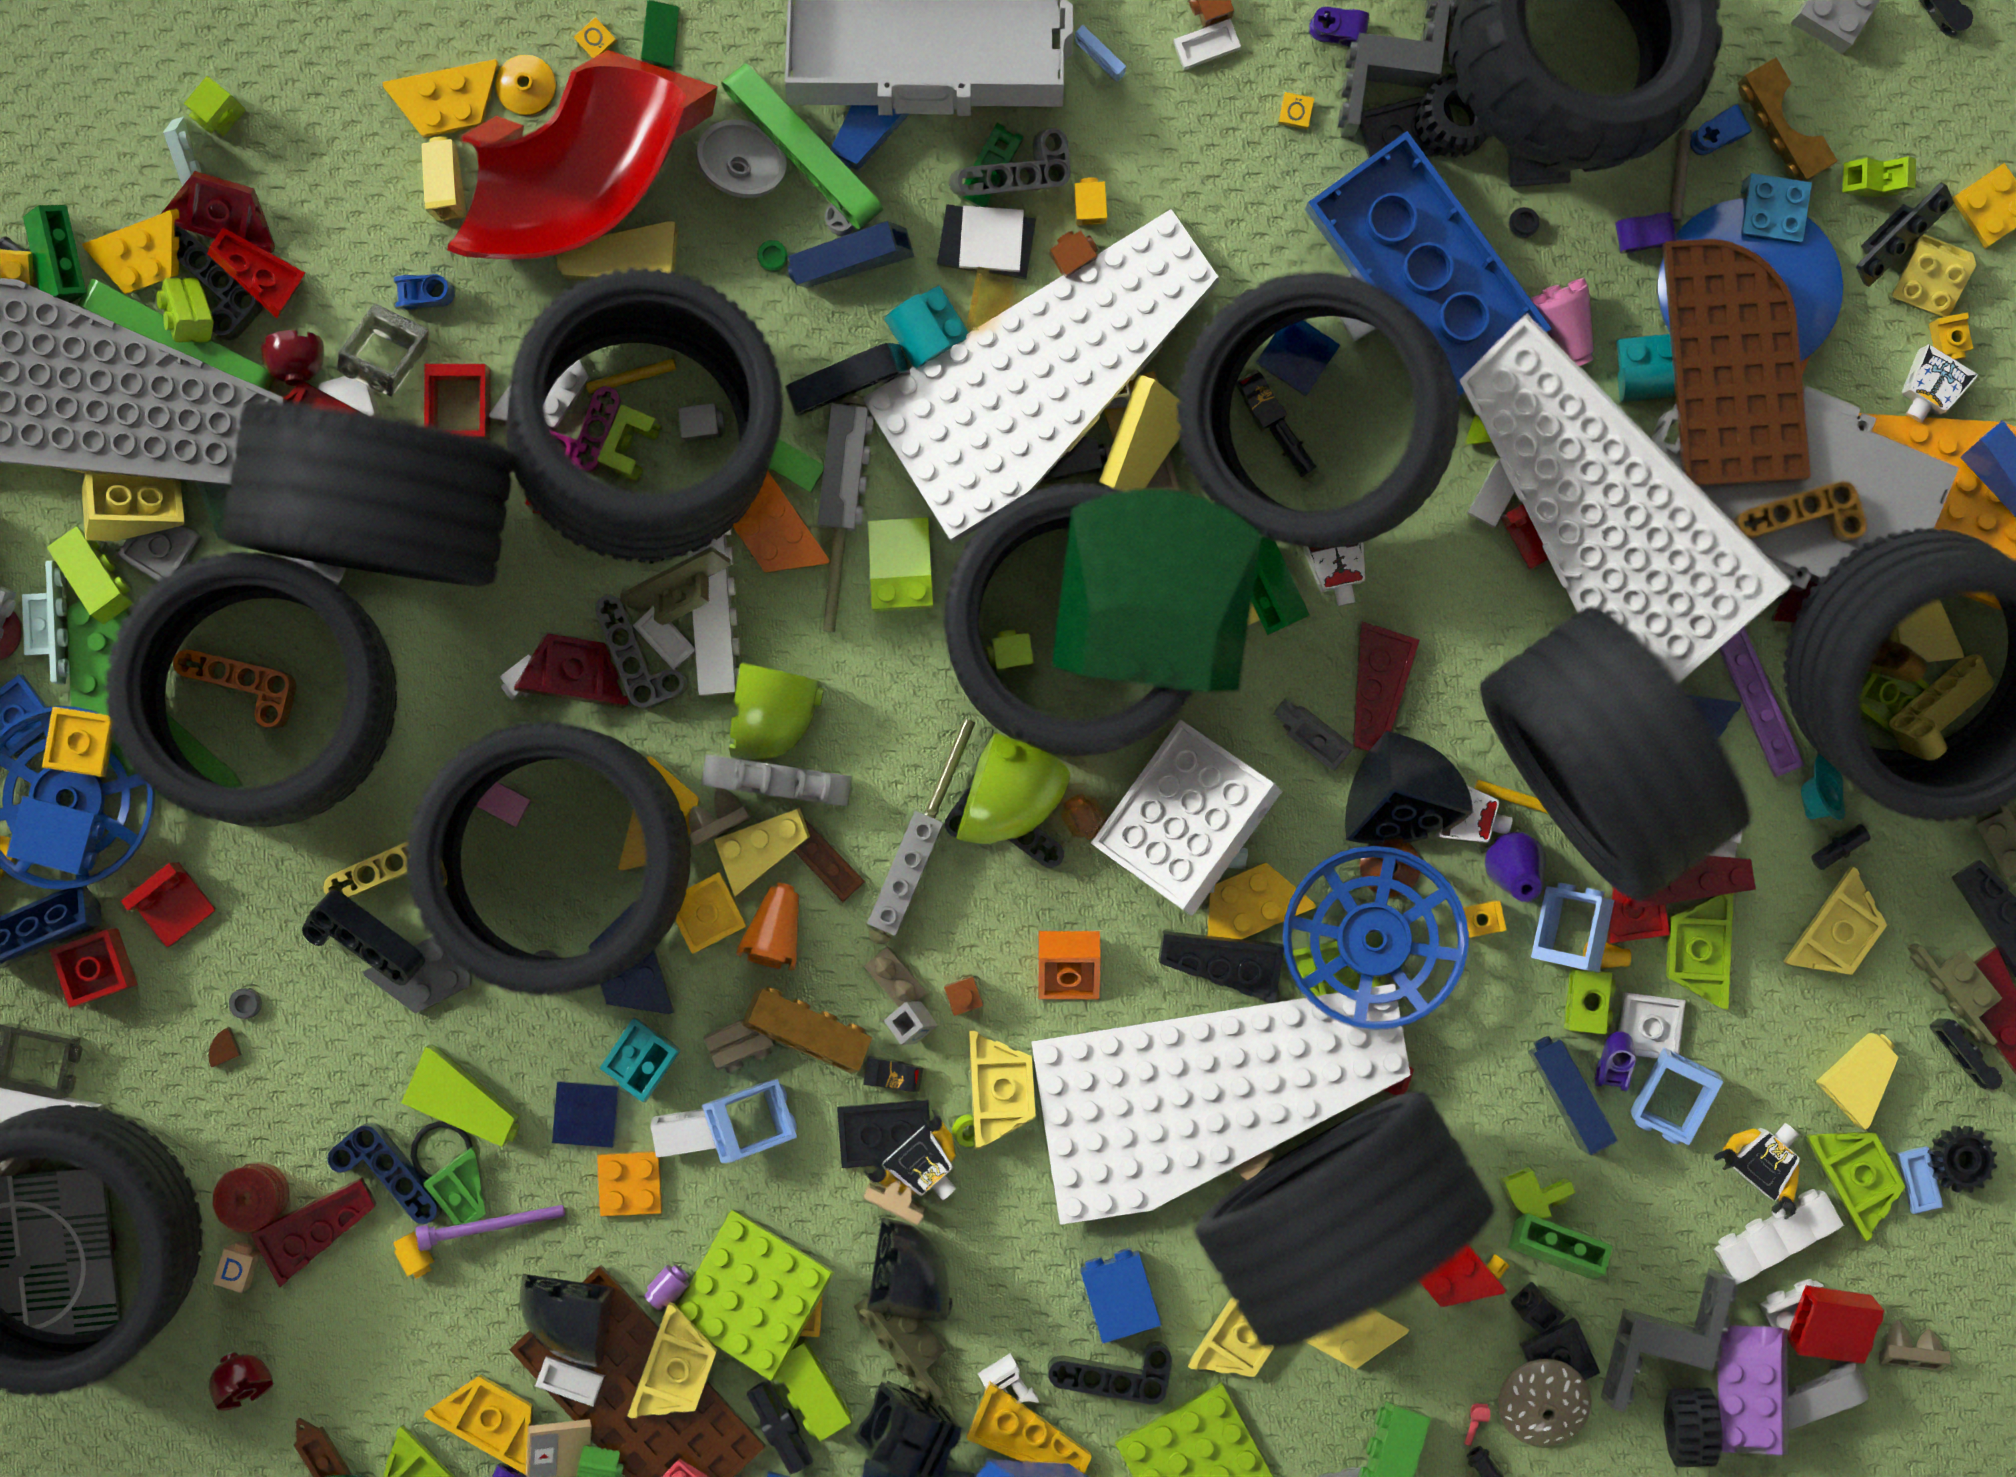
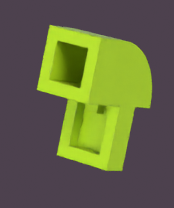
M1908 156L1888 161L1863 158L1843 163L1842 193L1863 197L1898 196L1901 191L1915 189L1916 158Z
M1528 1167L1500 1179L1506 1195L1514 1207L1524 1214L1528 1213L1541 1219L1552 1217L1548 1204L1552 1203V1206H1559L1570 1200L1569 1196L1576 1193L1571 1181L1566 1178L1540 1188L1534 1171Z

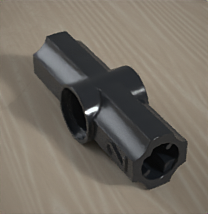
M770 1380L763 1381L747 1391L748 1399L761 1420L760 1426L767 1441L771 1446H775L789 1474L797 1473L813 1463L812 1455L799 1434L800 1428L793 1413L788 1407L785 1408Z

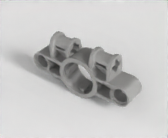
M706 755L701 785L848 806L852 776Z

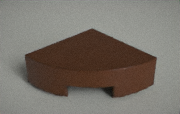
M230 1027L219 1032L210 1045L209 1063L211 1068L242 1055Z

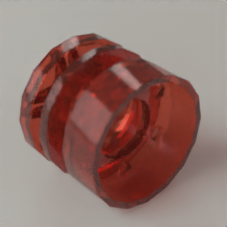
M251 1162L226 1173L217 1182L213 1192V1209L217 1218L227 1228L237 1232H252L275 1221L285 1211L289 1201V1185L284 1174L275 1166L265 1162ZM249 1193V1200L252 1203L246 1205L244 1203L246 1200L244 1194Z

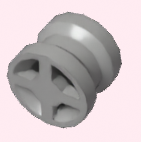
M833 204L827 208L825 220L832 233L845 236L854 230L855 227Z

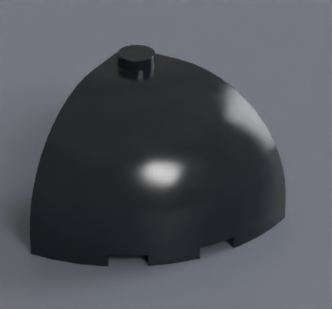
M1386 730L1365 755L1353 779L1345 814L1346 840L1364 844L1384 845V840L1403 839L1404 844L1427 839L1428 833L1441 828L1444 831H1448L1473 813L1472 799L1467 784L1456 767L1435 748L1417 739Z
M881 1218L867 1310L932 1322L947 1320L952 1309V1298L949 1297L947 1269L938 1248L926 1234L916 1227L902 1221Z
M523 1274L520 1286L521 1313L528 1330L545 1349L559 1357L576 1362L575 1366L578 1368L594 1369V1366L598 1367L604 1357L614 1287Z

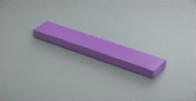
M1742 627L1718 649L1774 777H1778L1804 766V763L1745 627Z

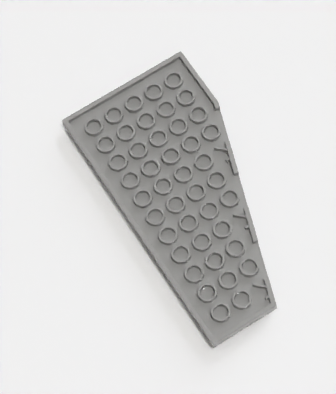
M0 278V463L232 486L229 484L233 460L237 459V454L234 451L238 429L241 428L239 420L243 407L259 402L286 403V400L281 396L124 328L79 306L53 297V295L32 287L23 281Z

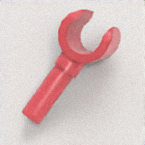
M1476 1403L1471 1406V1422L1464 1444L1472 1445L1479 1422H1489L1490 1409L1488 1404Z

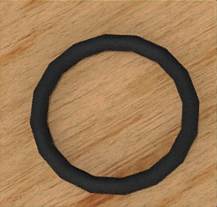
M437 1121L426 1125L417 1133L411 1146V1159L415 1170L422 1178L428 1180L432 1175L426 1173L418 1161L417 1148L421 1138L430 1130L439 1127L450 1128L458 1132L464 1139L468 1150L473 1145L470 1137L464 1130L443 1121Z

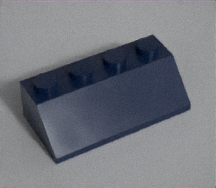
M87 886L63 889L0 916V969L102 925L101 905Z

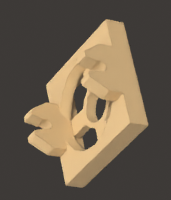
M870 1181L864 1193V1199L914 1225H919L924 1215L925 1207L912 1201L913 1195L909 1186L902 1194L897 1192L900 1185L899 1181L894 1182L887 1188L879 1183Z

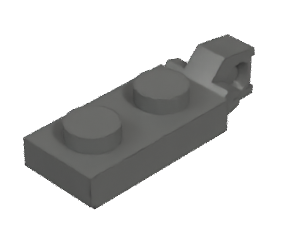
M1284 699L1274 712V715L1285 723L1283 727L1288 731L1286 735L1331 770L1335 771L1354 748V745L1302 706L1297 708V706Z

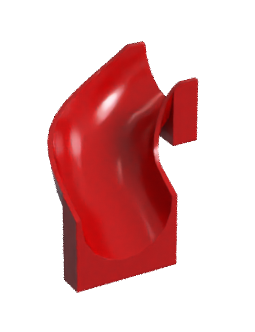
M606 50L571 70L557 111L548 122L537 130L523 136L524 125L495 116L463 134L462 141L472 144L477 152V185L466 219L456 236L449 242L447 251L471 258L531 259L558 255L598 239L614 228L633 210L664 165L675 140L713 115L718 86Z

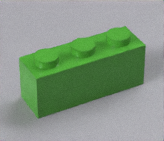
M1528 1213L1515 1220L1508 1248L1591 1280L1605 1275L1613 1248L1610 1244Z

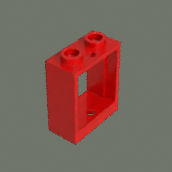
M424 364V425L438 428V380H480L479 430L450 431L490 441L491 368L486 364Z

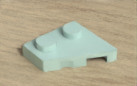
M184 117L172 120L163 132L182 186L194 171L202 173L198 161L194 159L192 144Z

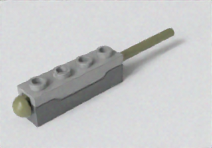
M850 393L842 400L844 405L831 404L817 523L819 528L834 529L823 631L835 632L845 535L848 531L855 532L856 524L861 525L863 519V507L858 506L860 494L865 495L867 477L862 476L863 464H869L870 446H865L867 434L872 435L874 417L869 416V410L865 407L863 397L857 393Z
M964 718L925 813L922 814L915 811L867 923L876 927V929L869 928V937L876 944H885L891 939L887 932L896 936L944 824V822L935 818L974 728L975 722Z

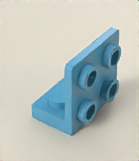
M1751 173L1742 181L1741 193L1747 194L1742 234L1801 243L1804 239L1812 182Z

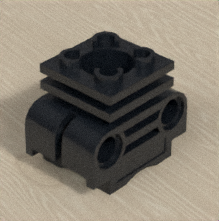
M887 1381V1383H880L874 1396L872 1410L860 1424L855 1439L867 1450V1455L870 1459L882 1463L885 1469L905 1477H915L916 1475L918 1477H939L946 1470L947 1459L952 1448L956 1447L960 1441L962 1427L945 1407L941 1405L937 1407L930 1401L927 1403L917 1393Z

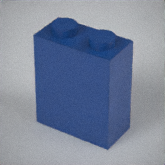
M23 796L6 856L78 875H88L89 870L93 869L97 855L94 850L97 840H100L104 833L105 824L102 822L104 816Z
M1131 1248L1123 1249L1114 1253L1115 1258L1103 1261L1102 1257L1086 1261L1085 1267L1080 1268L1102 1343L1161 1326L1138 1250L1132 1252Z

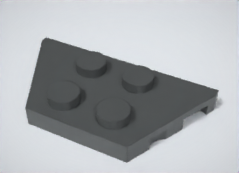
M433 936L414 945L422 952L425 964L406 985L401 986L393 983L373 967L363 971L365 977L414 1013H418L472 985V973H467L451 961L452 958L449 955H445L432 940Z

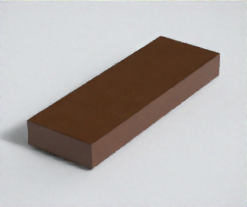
M804 818L810 837L798 846L794 852L844 903L865 880Z

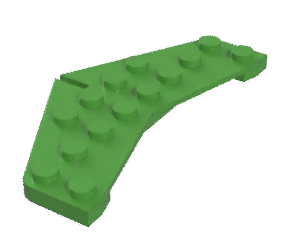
M81 600L69 608L67 612L72 707H80L108 715L106 698H109L108 692L105 691L106 670H110L108 658L112 651V644L117 642L118 636L116 634L118 629L120 630L124 618H129L127 609L103 625L88 613ZM166 712L172 735L179 749L194 768L208 779L223 787L240 788L243 786L236 773L229 766L221 762ZM113 733L110 751L121 762L127 777L138 774L137 770L135 771L122 753L124 749L118 745ZM108 762V767L113 769L111 764Z

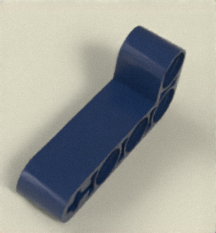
M372 1122L356 1128L328 1153V1165L333 1171L339 1173L356 1167L364 1160L416 1223L428 1224L441 1214L442 1208L424 1186L426 1180L420 1176L412 1163L380 1125ZM364 1130H369L373 1133L374 1143L372 1145H366L363 1142L362 1133ZM342 1149L350 1154L351 1160L348 1165L342 1164L338 1159V1153ZM386 1153L392 1156L394 1160L392 1169H387L382 1165L381 1157L383 1154ZM403 1177L409 1178L412 1181V1192L408 1193L402 1190L400 1181ZM419 1192L423 1194L422 1196L418 1197L417 1200H415L414 1202H412V1200L410 1199L419 1194ZM429 1203L432 1208L429 1209V1212L423 1214L421 1209L425 1204Z

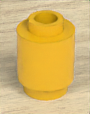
M415 1231L393 1242L396 1249L394 1253L407 1277L413 1274L415 1279L432 1270L430 1264L435 1261L429 1250L419 1251Z

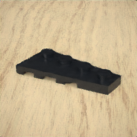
M1162 931L1158 961L1162 965L1195 977L1200 976L1220 986L1225 985L1236 989L1242 994L1258 997L1267 1003H1276L1284 947L1280 943Z

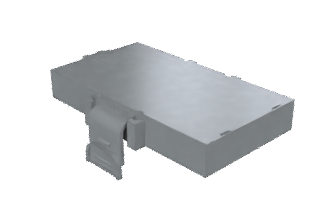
M788 0L785 67L787 105H878L879 115H893V109H895V114H954V109H957V116H971V106L1063 107L1064 61L1072 56L1073 4L1067 0H1060V8H1058V0H795L794 6L793 0ZM1060 31V49H1052V33Z
M1806 385L1803 386L1811 471V478L1809 480L1698 487L1733 522L1738 514L1750 508L1835 482L1847 481L1855 486L1867 520V528L1862 536L1849 542L1838 541L1833 536L1827 516L1749 539L1792 582L1788 589L1795 592L1804 590L1808 581L1819 584L1820 577L1822 575L1825 577L1829 573L1828 569L1831 566L1836 567L1842 557L1847 558L1851 555L1850 552L1852 550L1863 548L1862 545L1867 542L1872 543L1878 537L1886 538L1888 534L1893 532L1898 534L1902 530L1914 532L1916 528H1934L1959 469L1954 465L1872 432L1877 418L1864 413L1858 416L1859 407ZM1675 404L1672 411L1666 412L1659 418L1651 440L1682 471L1679 436L1675 445L1663 442L1669 427L1678 422L1677 406ZM1835 489L1833 493L1834 500L1839 504H1844L1846 500L1844 492ZM1809 498L1804 499V509L1808 513L1813 514L1816 509L1814 501ZM1775 507L1773 511L1775 520L1784 523L1786 519L1784 510ZM1762 517L1753 521H1745V528H1752L1763 523ZM1845 519L1843 521L1844 530L1849 534H1853L1855 531L1854 523L1850 519Z

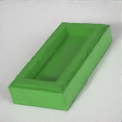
M778 438L769 469L812 493L824 472V465Z

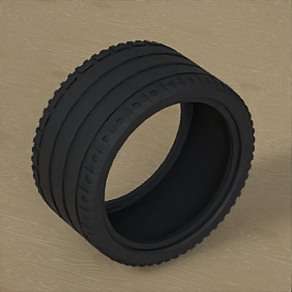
M628 268L626 272H621L619 269L609 274L607 272L601 273L600 277L596 279L593 276L587 278V281L575 284L572 290L568 288L562 295L554 298L551 306L547 305L535 318L534 326H530L523 337L512 367L506 434L508 451L514 455L513 471L521 490H525L524 495L535 512L539 511L544 522H547L554 531L559 530L562 537L573 541V544L577 546L580 544L585 546V550L589 552L599 553L598 555L605 556V554L611 555L612 559L616 560L619 558L632 562V559H639V562L652 560L657 562L660 561V558L665 557L666 560H670L673 557L685 556L690 550L696 552L700 548L710 545L712 539L718 540L733 527L734 523H737L743 517L757 497L780 435L783 414L782 382L779 368L775 367L776 359L771 352V347L768 342H764V334L756 327L757 324L754 320L750 321L747 318L748 313L744 309L741 310L734 300L730 302L726 299V294L717 292L715 287L711 285L708 287L703 285V281L699 279L695 281L683 274V277L675 275L676 272L674 271L668 273L662 272V269L648 271V268H642L641 270ZM623 343H646L663 346L691 358L717 380L726 393L735 413L738 425L739 446L732 457L716 473L689 488L664 494H640L623 491L591 477L565 454L548 423L544 407L545 400L558 378L571 365L587 354L601 348Z
M1301 272L1284 275L1282 278L1276 277L1257 284L1258 287L1253 290L1252 288L1246 290L1241 295L1233 299L1234 302L1230 306L1226 304L1212 318L1214 322L1210 326L1206 325L1203 329L1204 331L1196 340L1198 344L1195 350L1191 349L1189 358L1185 363L1184 368L1187 369L1185 376L1182 375L1178 396H1181V401L1177 403V420L1181 426L1179 436L1183 451L1187 454V463L1194 477H1197L1199 480L1198 484L1215 503L1237 513L1238 516L1255 527L1263 537L1279 542L1316 548L1344 547L1371 540L1394 529L1403 523L1405 519L1412 516L1435 491L1441 482V477L1449 466L1453 448L1455 449L1459 421L1457 385L1450 362L1437 338L1423 321L1397 298L1376 285L1352 276L1329 272ZM1334 316L1346 317L1370 324L1385 333L1403 357L1412 381L1414 419L1405 451L1392 472L1381 484L1370 493L1350 504L1335 509L1313 512L1295 511L1287 508L1267 496L1255 485L1242 467L1236 454L1230 429V408L1238 377L1251 355L1261 344L1281 329L1294 323L1316 317Z
M259 402L243 407L239 420L241 428L238 429L234 451L237 454V459L233 460L229 481L232 489L227 493L224 515L227 517L222 522V537L233 545L260 552L380 574L467 586H485L494 583L498 568L495 566V562L499 561L502 539L499 536L500 531H504L507 513L505 501L509 500L512 482L510 473H513L514 455L507 449L493 442L450 430L346 410L277 402Z
M1083 483L1056 485L1028 493L1018 500L1005 505L986 520L968 541L955 564L946 593L944 615L946 644L958 681L967 697L980 714L999 731L1012 739L1027 743L1051 754L1090 756L1127 747L1150 735L1179 711L1193 693V690L1154 686L1151 692L1136 704L1116 714L1090 720L1062 719L1041 713L1019 701L1000 683L987 663L979 639V612L984 592L996 569L1009 554L1030 539L1046 532L1070 528L1072 508L1101 497V495L1123 491L1108 486L1101 487L1097 486V484Z
M1916 528L1914 532L1902 530L1898 534L1893 532L1888 534L1886 538L1878 537L1872 543L1867 542L1863 544V548L1859 550H1852L1850 556L1847 558L1842 557L1836 567L1831 566L1828 569L1829 573L1825 577L1823 575L1820 577V583L1816 588L1814 586L1811 588V595L1808 599L1805 598L1802 604L1804 606L1801 610L1797 611L1795 616L1798 618L1795 623L1792 622L1791 629L1793 631L1787 638L1789 644L1784 652L1787 660L1783 662V668L1785 669L1783 679L1787 686L1784 688L1788 696V705L1792 709V716L1799 729L1812 747L1862 793L1898 814L1908 815L1914 819L1921 818L1925 821H1930L1931 819L1937 822H1943L1945 819L1957 821L1958 818L1970 819L1972 815L1977 817L1983 816L1984 812L1989 811L1992 813L1997 811L1999 806L2006 807L2010 805L2009 801L2016 800V561L1980 539L1956 531L1938 530L1935 528ZM1969 593L1995 595L2006 620L2008 651L2001 679L1983 709L1963 728L1944 739L1947 744V750L1941 757L1934 760H1923L1903 750H1887L1868 745L1860 714L1862 685L1872 657L1887 635L1910 614L1934 601Z
M239 551L226 552L222 556L214 554L197 559L198 563L192 564L189 562L179 569L171 571L172 575L169 577H162L159 582L149 588L150 592L146 596L142 595L136 605L132 606L130 609L132 613L129 618H124L123 624L116 634L118 636L117 642L112 644V651L108 658L110 670H106L105 691L108 692L109 698H106L108 717L110 720H113L114 725H111L118 745L123 747L122 753L135 771L137 770L138 775L151 788L159 792L161 796L171 803L203 817L241 826L273 827L292 824L309 819L314 815L317 816L333 808L337 802L345 800L356 790L359 784L366 780L374 770L373 766L376 761L379 762L387 747V738H390L395 722V718H393L394 711L397 709V691H395L397 683L391 655L377 625L363 607L330 579L313 568L307 567L298 561L268 553ZM269 598L292 601L311 608L322 617L334 633L340 645L347 670L345 709L334 736L320 755L308 766L282 781L254 788H228L213 782L194 768L179 749L168 724L165 705L166 682L172 661L179 647L191 631L204 619L238 602Z
M1596 607L1585 608L1550 631L1548 637L1540 638L1526 648L1522 655H1516L1481 682V698L1488 719L1523 779L1580 854L1611 886L1623 895L1641 902L1656 894L1657 890L1662 889L1678 878L1681 872L1688 871L1705 859L1707 853L1715 852L1750 825L1751 812L1743 784L1728 754L1704 716L1656 655L1630 629L1608 613Z
M538 722L515 725L482 737L481 740L475 741L462 749L455 758H451L437 773L438 777L430 782L423 793L422 798L424 799L421 804L417 805L411 822L414 826L408 835L406 851L409 852V859H406L407 878L411 880L412 887L409 888L410 893L412 894L414 906L419 908L420 914L418 916L425 926L424 928L428 933L432 934L434 937L432 940L445 955H449L452 958L451 961L464 971L475 975V978L511 992L527 993L530 995L566 994L601 984L630 970L648 956L668 933L682 907L689 883L691 868L690 839L688 838V828L683 811L680 809V804L674 792L666 783L661 773L639 752L613 737L583 727L553 722ZM551 759L579 761L610 779L623 792L636 812L642 827L646 848V869L643 885L637 902L628 918L612 936L599 946L581 955L566 958H552L528 953L512 946L497 936L483 922L470 902L461 869V848L465 829L472 812L485 793L496 782L514 770L531 763ZM441 859L447 872V884L445 887L441 871Z
M1425 1092L1407 1093L1388 1099L1340 1122L1301 1144L1225 1195L1203 1215L1195 1227L1194 1233L1200 1246L1203 1249L1205 1248L1204 1252L1216 1272L1222 1274L1221 1280L1232 1299L1238 1302V1309L1248 1326L1252 1329V1333L1264 1348L1288 1347L1309 1341L1333 1331L1388 1302L1455 1257L1484 1230L1493 1217L1495 1206L1489 1193L1485 1190L1474 1168L1468 1165V1158L1457 1140L1451 1138V1130L1440 1112L1435 1111L1437 1107Z
M56 1105L26 1111L0 1122V1163L19 1158L43 1157L63 1160L90 1171L109 1185L127 1207L139 1235L142 1257L141 1276L134 1301L123 1320L107 1328L84 1334H56L30 1327L10 1316L0 1307V1391L2 1389L7 1390L6 1394L13 1395L16 1393L21 1394V1396H28L35 1393V1396H51L59 1394L60 1391L68 1393L88 1386V1384L92 1385L108 1377L129 1363L168 1325L179 1311L193 1285L192 1280L197 1274L201 1259L198 1253L201 1251L203 1244V1229H200L199 1225L202 1222V1216L199 1211V1202H195V1189L192 1188L190 1178L185 1177L183 1173L185 1169L177 1161L178 1158L175 1154L171 1155L167 1151L169 1147L163 1144L156 1135L151 1136L147 1133V1128L141 1127L134 1120H125V1116L121 1114H115L109 1110L98 1111V1107H88L85 1105H76L75 1107H71V1105Z

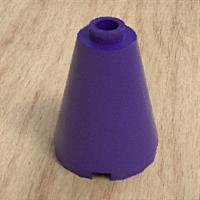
M1510 832L1499 836L1485 854V867L1489 878L1493 883L1521 902L1534 900L1541 892L1546 868V854L1542 845L1524 832Z

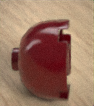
M297 330L279 331L265 337V344L261 343L263 364L274 378L285 382L289 386L302 385L304 381L310 380L319 373L324 360V342L320 336L311 332H307V337L298 336Z
M234 1352L220 1359L221 1364L214 1369L210 1376L209 1392L217 1410L227 1411L241 1407L240 1401L250 1397L251 1402L268 1392L274 1383L269 1369L262 1360L254 1355H238Z

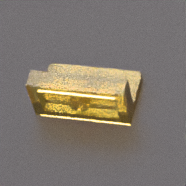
M978 266L967 321L968 331H978L979 326L1008 309L1013 285L1012 277L991 274L989 268Z

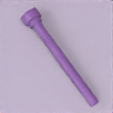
M563 1205L440 1229H435V1226L428 1227V1225L418 1226L415 1228L419 1251L432 1249V1246L438 1245V1241L561 1218L565 1216V1209Z

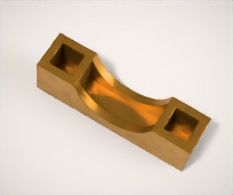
M1777 57L1741 78L1738 82L1740 96L1746 103H1750L1755 112L1754 118L1761 129L1766 130L1770 137V146L1775 154H1780L1786 164L1784 166L1785 171L1790 179L1807 182L1838 162L1823 135L1806 136L1793 130L1786 122L1782 111V101L1786 90L1791 85V81Z

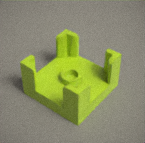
M621 404L597 461L604 468L639 482L643 468L636 465L635 460L624 456V454L632 444L634 432L656 440L662 426L656 423L657 420Z

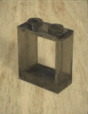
M374 303L339 350L337 371L347 378L355 379L369 386L376 392H382L392 397L427 349L429 329ZM373 333L408 350L392 374L357 357Z
M14 1023L0 1024V1088L58 1100L69 1097V1093L73 1092L76 1084V1076L73 1075L75 1064L80 1061L82 1056L81 1037ZM19 1035L66 1044L57 1087L11 1078Z

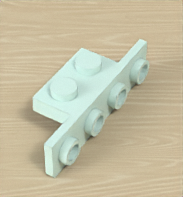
M46 561L47 593L22 594L24 655H49L51 683L66 684V677L70 673L69 661L65 659L68 632L64 628L63 616L67 614V603L65 598H62V586L65 585L66 577L55 561Z

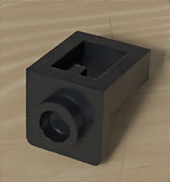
M1530 1282L1511 1300V1304L1521 1318L1540 1334L1555 1327L1566 1316L1556 1304L1542 1294L1533 1282Z

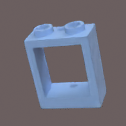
M1558 882L1557 888L1546 886L1531 958L1599 972L1614 900L1604 898L1605 892L1586 888L1584 894L1576 892L1577 886ZM1564 898L1596 904L1585 957L1553 950Z
M1663 1047L1630 1109L1633 1119H1635L1634 1123L1647 1131H1651L1653 1128L1662 1132V1137L1671 1143L1679 1145L1680 1142L1690 1145L1723 1084L1719 1073ZM1666 1068L1704 1085L1682 1127L1645 1110Z
M778 1079L760 1083L702 1105L721 1163L733 1162L797 1138L795 1132L797 1124L794 1116L788 1111L785 1102L787 1101V1094L783 1085L779 1084ZM764 1092L777 1134L739 1148L726 1105Z

